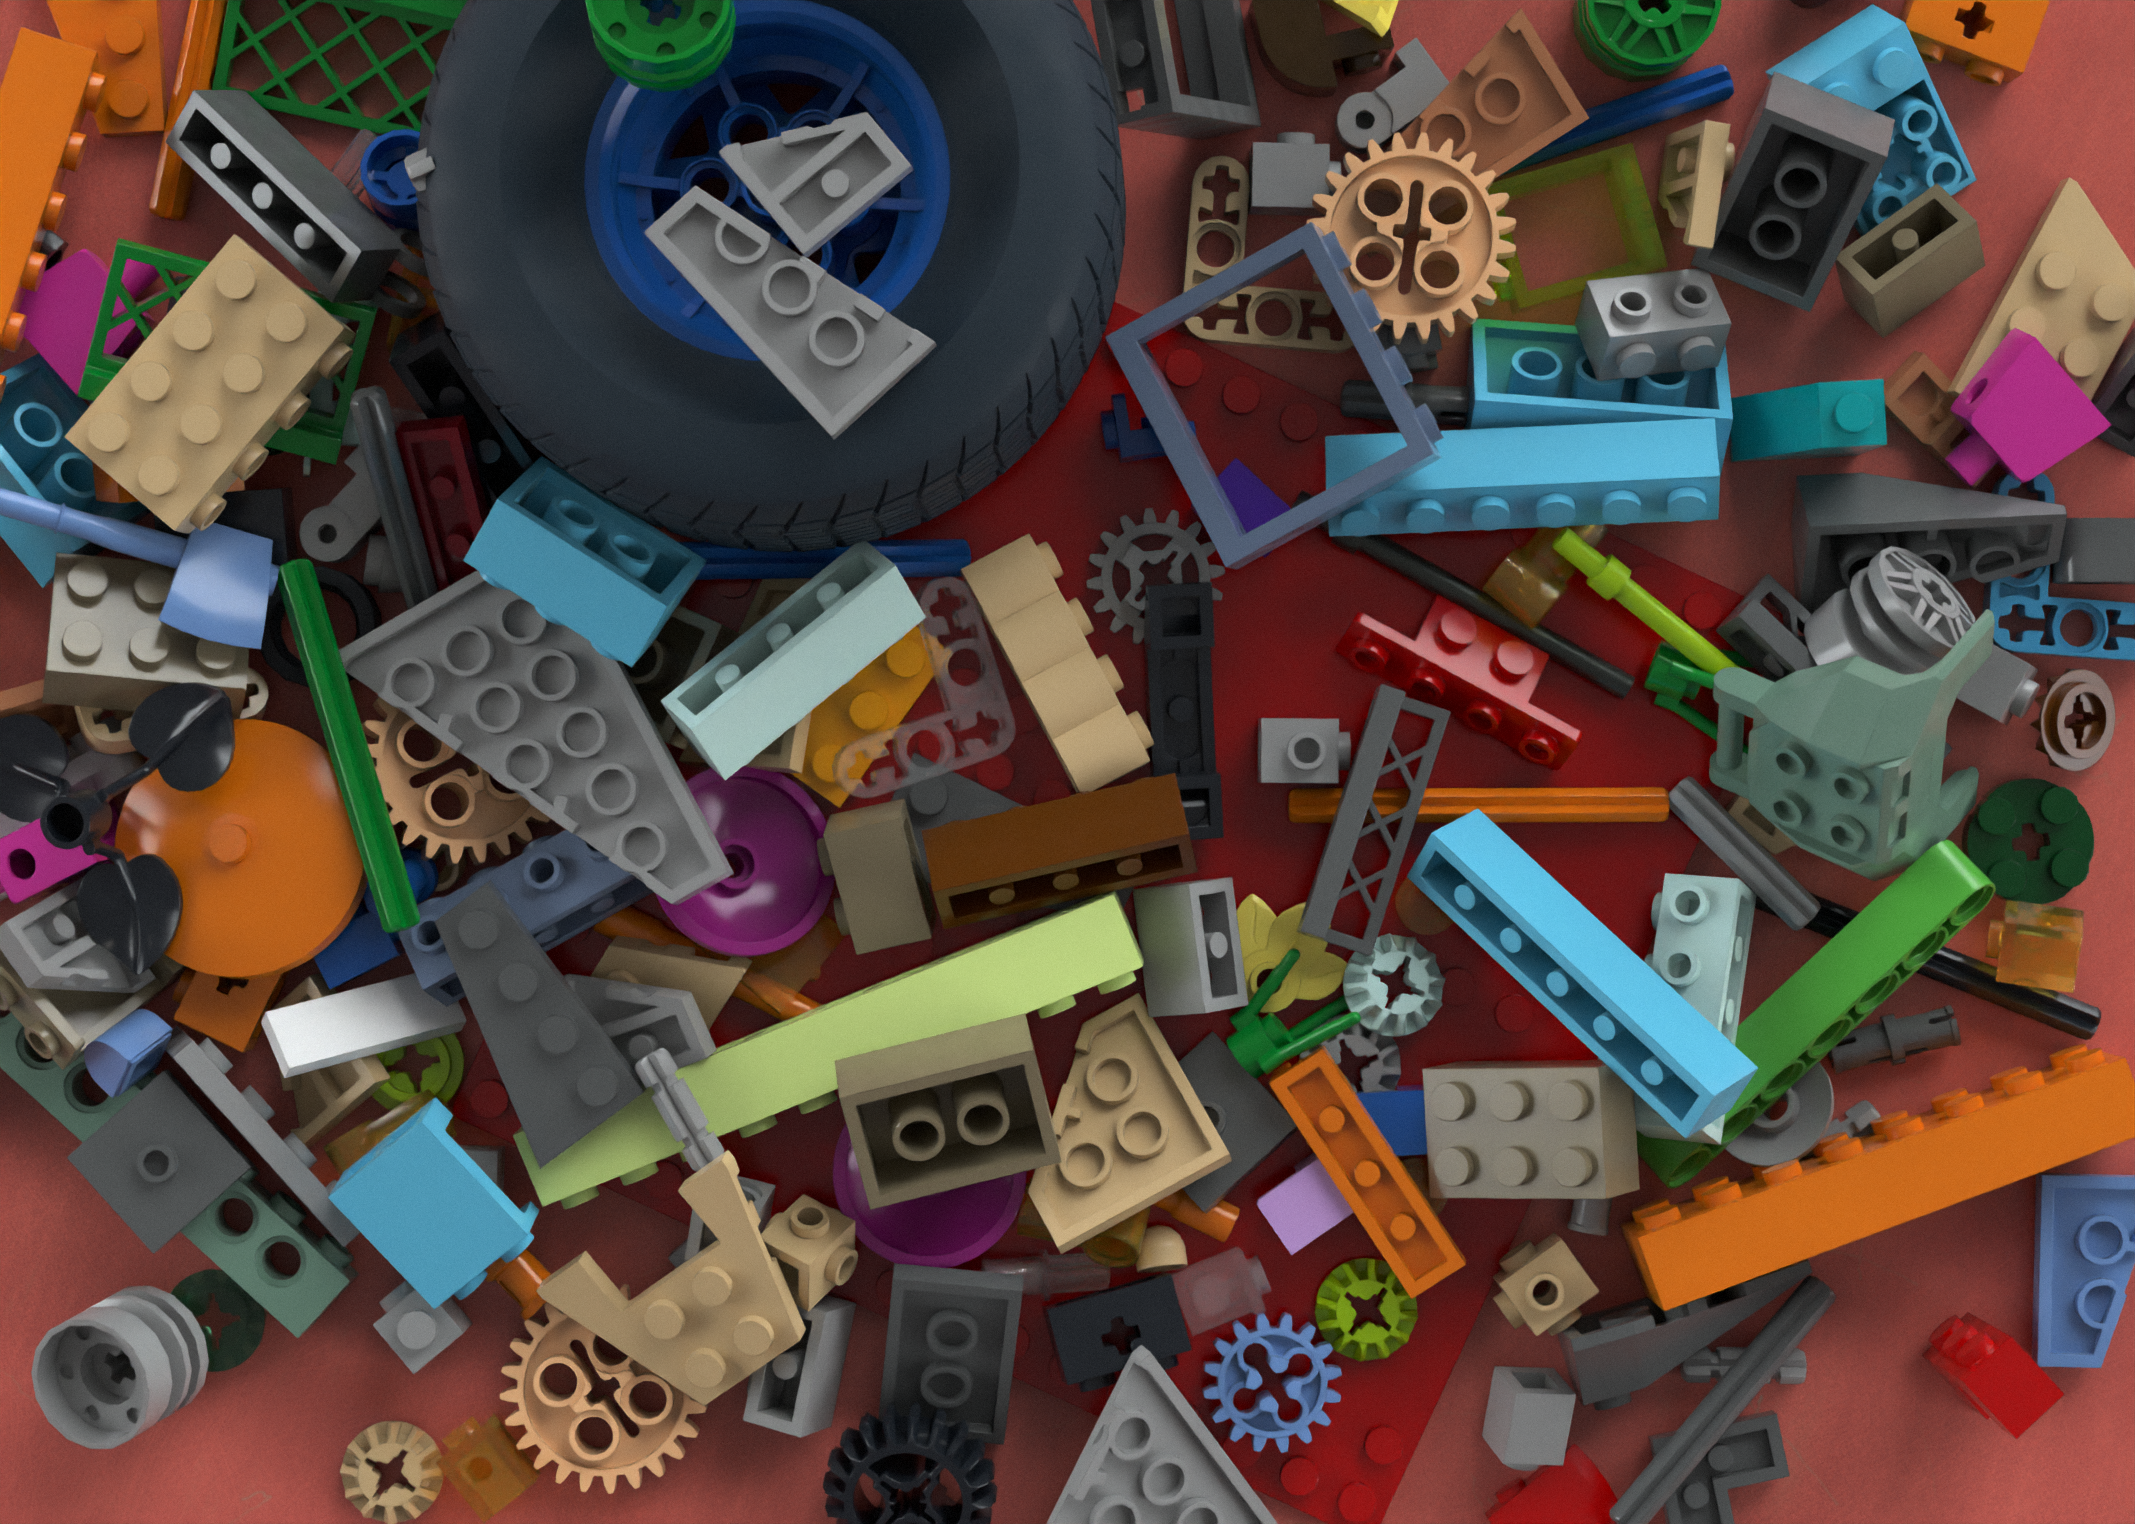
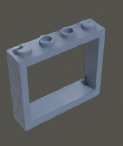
M1312 222L1105 337L1225 567L1236 570L1442 458L1434 444L1444 438L1436 424V419L1426 403L1415 408L1404 387L1405 384L1413 380L1404 359L1395 345L1385 350L1373 329L1375 326L1383 323L1376 306L1365 288L1354 293L1343 272L1345 268L1352 265L1346 250L1340 244L1334 231L1324 236L1321 229ZM1306 254L1407 446L1246 533L1146 342Z

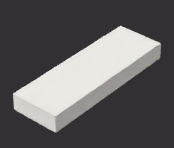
M416 973L267 1011L263 1016L261 1024L284 1078L459 1032L467 1020L458 1001L446 1007L423 991Z

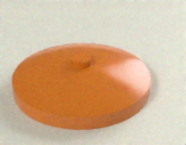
M236 719L233 720L235 751L232 763L225 775L217 783L204 790L186 792L170 787L163 780L157 768L151 775L139 781L130 789L118 820L115 847L124 852L127 862L143 854H155L161 857L173 869L179 880L183 897L182 916L176 935L164 953L166 956L193 970L213 976L230 979H255L280 974L296 968L326 949L340 935L357 911L365 894L368 878L329 750L311 737L290 727L270 721Z

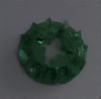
M210 1268L186 1277L176 1285L170 1294L174 1295L193 1313L195 1319L209 1311L210 1301L213 1300L212 1293L215 1295V1302H218L221 1312L231 1313L232 1316L240 1315V1319H236L222 1328L221 1337L218 1339L219 1347H217L216 1337L213 1336L211 1327L206 1325L200 1326L205 1335L209 1358L207 1371L219 1372L240 1365L254 1353L263 1340L267 1313L263 1306L223 1270Z

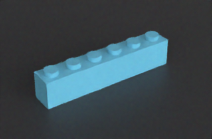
M1715 418L1440 431L1444 438L1434 444L1442 457L1441 459L1328 520L1329 537H1362L1379 534H1428L1447 531H1494L1514 528H1560L1582 525H1626L1629 523L1719 519L1720 471ZM1381 433L1325 436L1326 490L1406 447L1407 444L1402 434Z
M1477 808L1431 833L1409 871L1407 878L1677 1132L1687 1139L1731 1110L1758 1067L1495 823Z

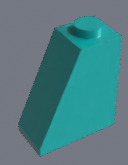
M1884 379L1818 382L1731 398L1733 413L1729 435L1731 463L1858 456L1887 445Z

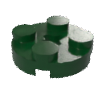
M2022 778L2009 780L1992 787L1981 797L1983 799L1976 805L1973 814H1969L1962 834L1963 853L1995 884L1996 890L1994 895L1998 896V898L2018 905L2034 906L2047 904L2064 897L2073 887L2080 885L2086 879L2089 873V863L2093 857L2094 832L2085 808L2078 802L2077 796L2071 790L2042 779ZM2027 823L2032 825L2034 833L2042 834L2044 838V845L2037 848V857L2031 860H2027L2025 851L2014 850L2012 846V839L2022 836V825Z

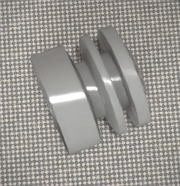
M1890 546L1880 551L1870 561L1868 567L1860 570L1852 577L1850 589H1843L1832 595L1806 619L1804 636L1808 650L1817 665L1859 656L1902 675L1922 673L1939 662L1976 620L1961 594L1943 574L1925 559L1911 551Z
M128 1286L48 1330L35 1350L31 1374L37 1402L48 1422L65 1438L89 1449H113L133 1439L160 1420L191 1403L205 1383L209 1358L205 1335L193 1313L174 1295L153 1286Z

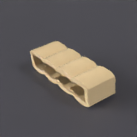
M1028 533L962 568L960 574L1075 791L1077 793L1097 791L1149 763L1150 758L1145 749L1154 745L1153 738L1137 710L1126 715L1115 694L1124 688L1122 680L1107 654L1096 658L1085 636L1094 632L1092 624L1077 598L1066 602L1055 579L1063 576L1064 573L1047 541L1036 546Z

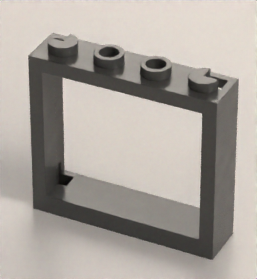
M1091 0L1100 57L1108 79L1118 127L1198 140H1207L1261 127L1239 0H1174L1191 96L1180 94L1163 0ZM1143 89L1145 105H1142L1140 110L1130 112L1126 93Z

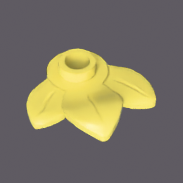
M1250 894L1241 902L1236 910L1248 1002L1259 989L1257 977L1260 972L1265 969H1274L1290 949L1295 948L1300 952L1299 959L1260 1012L1274 1013L1287 1008L1295 998L1320 1000L1333 993L1343 981L1347 962L1332 953L1325 952L1328 942L1297 932L1306 902L1297 904L1276 917L1262 899L1254 894Z

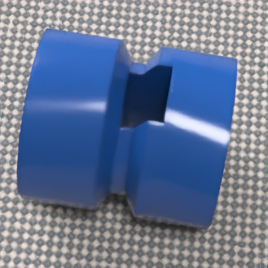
M410 129L392 130L377 137L366 148L360 162L361 180L370 199L373 211L392 231L396 228H407L419 232L416 204L418 198L416 197V189L406 172L404 160L407 156L418 151L420 132Z

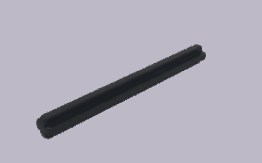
M1810 893L1820 903L1821 908L1804 928L1832 939L1860 912ZM1758 895L1756 896V909L1779 917ZM1945 946L1916 971L1918 974L2081 1039H2091L2100 1023L2101 1011L2097 1007Z

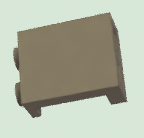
M0 949V1009H9L25 1027L24 1032L29 1044L40 1056L45 1059L52 1058L64 1070L84 1054L85 1048L90 1042L134 1010L142 1009L179 980L187 967L163 954L149 968L156 979L136 993L27 988Z

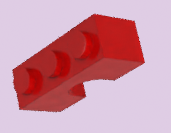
M1969 1312L1961 1319L1954 1315L1941 1323L1928 1339L1932 1346L1922 1354L1926 1361L1973 1411L1987 1420L1991 1417L2003 1431L2015 1439H2018L2064 1395L2061 1389L2010 1335Z

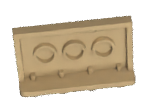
M234 234L64 437L174 531L186 534L195 528L203 531L224 510L227 501L222 496L238 477L243 481L247 480L266 460L269 451L264 446L280 427L284 430L290 429L305 414L311 404V400L306 396L322 377H325L327 380L332 379L347 364L353 354V349L349 347V344L354 339L356 333L345 324L339 322L241 237Z

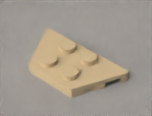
M2070 177L2060 181L1946 392L1949 395L1957 398L2012 329L2017 328L2036 337L2090 401L2094 396L2135 319V269L2077 181Z

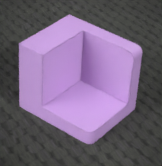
M1314 1152L1293 1166L1296 1170L1293 1175L1257 1200L1258 1208L1291 1255L1354 1213Z

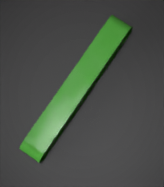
M1944 840L1928 849L1738 1026L1735 1046L1758 1069L1731 1110L1725 1113L1721 1145L1650 1138L1636 1130L1638 1155L1667 1188L1674 1189L1691 1180L1979 914L1993 897L1996 890L1995 884L1952 841Z

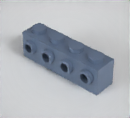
M564 830L555 836L548 835L535 839L523 849L521 855L500 867L492 866L476 872L468 879L467 885L446 897H436L422 902L417 906L421 917L420 923L408 930L398 932V935L423 991L448 1007L466 997V994L435 921L490 880L544 952L549 951L654 891L649 889L645 883L631 873L625 872L611 862L607 856L576 834Z

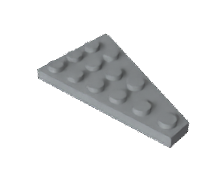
M479 570L339 650L347 673L376 692L387 703L414 719V722L449 747L462 753L490 773L501 784L528 800L532 806L570 833L576 834L607 856L611 862L625 872L631 873L645 883L649 889L670 904L679 905L734 874L623 662L604 657L593 648L589 640L567 626L547 621L536 611L534 605L512 591L492 586L481 577Z
M1140 1345L1131 1353L1046 1524L1278 1523L1152 1353Z

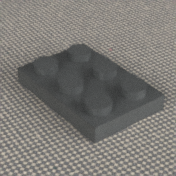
M894 1263L878 1419L881 1422L883 1421L884 1409L890 1403L898 1410L900 1416H908L910 1406L917 1401L922 1409L921 1416L932 1418L933 1414L943 1407L946 1413L945 1425L951 1427L965 1419L966 1425L969 1427L967 1439L982 1437L984 1443L1004 1445L1023 1293V1275Z

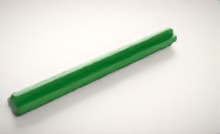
M309 559L292 560L280 566L277 582L382 928L386 933L405 931L420 923L421 917L313 563Z

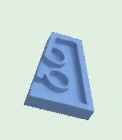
M2036 1174L2032 1359L2039 1367H2102L2127 1297L2125 1289L2135 1264V1175Z

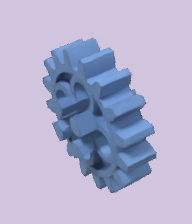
M1256 1312L1255 1328L1248 1331L1242 1323L1235 1320L1232 1322V1328L1237 1337L1229 1343L1224 1339L1216 1337L1213 1341L1214 1346L1222 1354L1220 1362L1204 1361L1203 1364L1204 1371L1212 1376H1216V1383L1202 1388L1203 1396L1207 1399H1220L1221 1404L1211 1413L1215 1423L1231 1418L1234 1422L1230 1426L1229 1438L1236 1442L1246 1432L1251 1433L1252 1448L1257 1452H1261L1267 1438H1274L1281 1453L1288 1452V1436L1295 1433L1306 1444L1310 1443L1312 1437L1307 1426L1313 1420L1318 1424L1328 1426L1331 1420L1321 1408L1324 1402L1336 1403L1340 1402L1341 1399L1339 1392L1327 1387L1328 1380L1342 1375L1341 1368L1338 1365H1324L1323 1359L1331 1353L1333 1347L1328 1341L1319 1342L1314 1346L1310 1343L1316 1328L1309 1322L1304 1324L1297 1332L1293 1331L1290 1313L1283 1312L1278 1319L1277 1326H1270L1264 1312ZM1259 1343L1266 1348L1265 1360L1276 1374L1287 1370L1289 1359L1293 1355L1300 1353L1309 1357L1310 1367L1305 1374L1300 1376L1288 1374L1281 1380L1282 1387L1289 1398L1296 1399L1300 1403L1299 1414L1294 1419L1284 1420L1278 1416L1279 1404L1268 1390L1257 1393L1255 1403L1249 1409L1240 1410L1234 1406L1233 1397L1239 1389L1248 1388L1255 1390L1263 1383L1262 1377L1255 1366L1247 1364L1243 1359L1244 1350L1248 1345Z

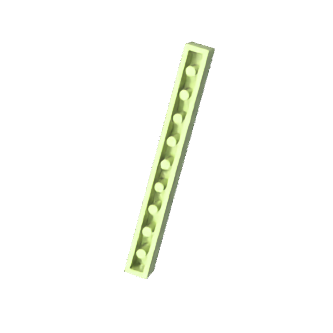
M1117 891L1102 893L716 1048L717 1051L708 1058L678 1068L675 1075L678 1080L684 1078L709 1123L705 1128L708 1133L714 1131L716 1136L719 1137L738 1129L741 1137L746 1138L778 1123L774 1115L776 1113L798 1105L801 1114H806L836 1101L837 1097L834 1090L838 1089L835 1060L1026 1014L1036 1009L1041 1019L1076 1005L1073 996L1076 993L1097 985L1102 995L1136 981L1133 971L1143 967L1144 958ZM651 1086L541 1169L523 1127L513 1135L542 1207L559 1200L564 1209L580 1205L600 1194L596 1185L619 1176L624 1186L640 1181L659 1171L656 1161L676 1153L680 1154L682 1162L687 1161L682 1153L685 1147L682 1140L676 1142L651 1098L655 1093Z

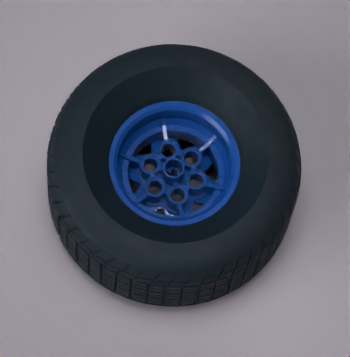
M467 0L454 26L451 28L434 70L424 106L425 110L423 111L418 151L427 147L426 158L431 156L436 169L426 175L425 192L419 193L416 190L420 240L424 245L422 246L429 281L432 287L435 288L433 294L447 328L453 330L450 333L452 340L467 367L473 369L472 375L493 404L501 408L499 411L532 445L590 490L622 510L624 509L661 529L665 526L669 532L701 542H706L707 540L713 545L747 550L750 546V549L754 551L807 552L835 549L836 547L844 548L864 541L879 540V538L888 537L916 527L968 500L994 482L997 477L1004 474L1030 450L1029 448L1036 444L1056 420L1058 414L1065 408L1082 381L1083 375L1087 372L1102 340L1101 337L1105 332L1119 284L1124 255L1126 225L1125 185L1114 103L1104 66L1093 38L1073 0H734L736 26L732 46L720 66L713 74L691 88L665 93L634 87L610 70L596 49L585 0ZM665 4L660 13L649 11L652 25L660 26L665 17L675 19L672 5ZM778 83L799 84L821 90L797 112L789 114L784 111L767 85ZM868 112L912 165L913 171L821 246L823 255L819 266L859 294H863L886 309V312L912 329L915 328L935 341L937 347L833 440L692 285L680 275L678 270L647 238L644 232L695 185L699 187L703 181L718 177L729 182V192L722 202L723 204L793 250L796 246L724 161L719 151L726 145L733 144L739 130L746 125H762L767 128V139L782 136L781 132L805 126L817 128L829 125L835 119ZM702 115L709 142L708 152L698 156L670 159L674 148L683 134ZM866 254H884L878 266L860 285L855 268L856 257Z

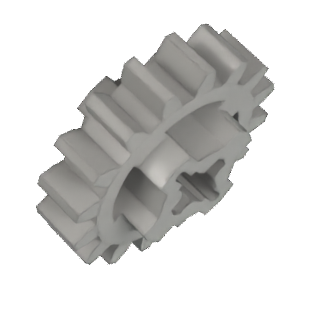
M1145 508L1143 524L1135 526L1127 515L1120 517L1123 534L1117 538L1115 535L1104 531L1100 538L1104 545L1109 548L1107 554H1090L1088 560L1095 567L1102 569L1101 576L1086 581L1088 589L1102 590L1104 598L1099 600L1093 607L1096 614L1108 610L1113 611L1116 616L1109 629L1113 633L1121 630L1126 624L1133 627V644L1139 645L1144 638L1145 619L1138 616L1145 609V596L1139 602L1135 601V597L1142 589L1140 586L1145 578L1139 571L1142 564L1146 562L1148 565L1155 567L1161 560L1165 562L1171 553H1175L1176 557L1169 565L1171 569L1167 574V579L1172 584L1183 583L1181 563L1191 553L1198 569V582L1210 581V579L1225 574L1223 566L1209 565L1207 557L1216 550L1213 542L1200 546L1195 540L1202 525L1195 522L1185 531L1177 527L1179 512L1175 510L1171 511L1165 523L1156 522V516L1152 508ZM1148 535H1162L1172 538L1163 550L1144 552L1131 543L1140 537ZM1115 561L1129 571L1131 590L1121 602L1115 594L1112 582ZM1212 587L1213 601H1221L1223 593Z

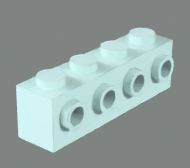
M867 541L856 543L664 697L661 703L693 751L724 780H727L741 767L750 763L757 754L789 728L799 723L805 715L832 693L852 680L858 672L880 654L900 641L906 633L924 620L926 616L896 565Z
M1665 873L1663 891L1655 895L1651 910L1652 926L1656 930L1653 954L1646 956L1644 962L1735 1045L1757 895L1739 878ZM1634 1091L1636 1130L1644 1136L1721 1145L1725 1114L1685 1139Z

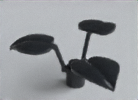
M186 682L175 684L148 696L135 710L128 728V735L134 748L149 758V760L139 768L98 791L80 789L69 793L71 788L70 782L61 778L69 763L68 747L56 727L46 719L31 714H15L0 719V812L20 822L31 823L40 818L42 833L53 846L60 849H73L82 845L86 855L99 854L113 861V863L105 862L98 864L85 874L77 891V907L80 918L89 934L98 944L119 958L134 975L141 974L152 967L172 943L182 916V889L173 869L161 857L155 854H143L127 862L126 856L121 849L100 841V838L109 830L112 822V811L108 802L116 795L151 775L157 768L163 780L170 787L186 792L204 790L217 783L225 775L232 763L235 751V731L231 701L224 690L207 683Z

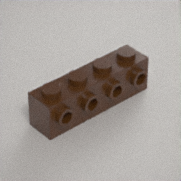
M1175 773L1159 777H1144L1124 785L1093 792H1078L1067 798L1031 806H1016L1005 812L970 820H955L943 826L921 830L932 890L944 929L1198 872Z

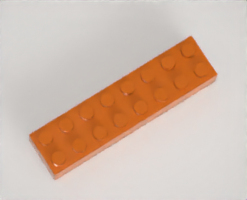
M2086 1044L2071 1046L2051 1054L2049 1058L2052 1065L2028 1072L2026 1066H2019L1993 1075L1989 1078L1992 1085L1991 1088L1968 1094L1966 1088L1940 1094L1930 1100L1932 1109L1926 1112L1909 1116L1907 1110H1900L1883 1115L1870 1122L1873 1130L1870 1134L1849 1138L1847 1132H1840L1824 1137L1812 1149L1814 1156L1806 1159L1790 1160L1772 1167L1752 1165L1753 1175L1730 1183L1727 1176L1707 1180L1691 1188L1693 1198L1670 1205L1668 1198H1661L1640 1205L1631 1211L1634 1219L1620 1224L1644 1293L1646 1297L1663 1311H1667L2135 1138V1082L2125 1057L2105 1053L2102 1051V1048L2088 1050Z

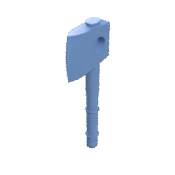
M0 487V515L54 530V534L61 532L88 540L116 552L175 568L176 570L160 613L159 621L209 641L237 647L261 649L268 596H272L280 569V566L271 564L273 540L217 523H212L203 531L195 528L189 533L188 539L124 520L66 507L65 503L59 505Z

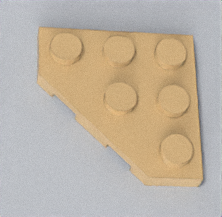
M1139 993L1082 1023L1075 1045L1076 1054L1066 1084L1063 1083L1052 1116L1062 1162L1040 1167L1039 1169L1036 1168L1028 1191L1061 1254L1232 1161L1229 1151L1153 1017H1149L1148 1008Z

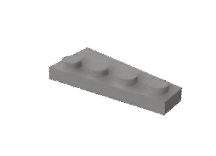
M696 185L644 232L647 238L833 440L937 347L935 341L886 312V309L863 294H859L828 274L826 270L777 241L768 232Z
M176 1026L171 1032L172 1036L165 1049L166 1053L182 1067L195 1085L228 1118L243 1138L274 1169L275 1173L330 1234L345 1247L361 1232L328 1198L337 1181L333 1179L325 1187L309 1170L318 1161L310 1150L293 1132L282 1140L267 1123L276 1113L251 1085L240 1093L224 1074L233 1065L208 1037L197 1045L184 1031Z

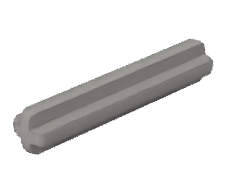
M1688 776L1682 779L1668 793L1670 809L1791 929L1796 931L1802 929L1817 915L1821 908L1820 903L1694 778Z

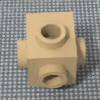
M805 1194L800 1196L784 1213L779 1212L775 1214L766 1225L761 1236L770 1258L776 1256L795 1304L809 1312L835 1285H843L851 1277L857 1264L858 1253L855 1251L856 1221L843 1215L839 1210L828 1207Z
M1552 1233L1536 1246L1530 1240H1527L1510 1250L1499 1260V1264L1503 1269L1493 1276V1279L1502 1290L1493 1300L1515 1330L1526 1323L1536 1336L1545 1330L1553 1336L1568 1328L1582 1315L1578 1307L1599 1292L1565 1242L1556 1233ZM1547 1280L1546 1290L1539 1295H1533L1535 1285L1540 1281Z

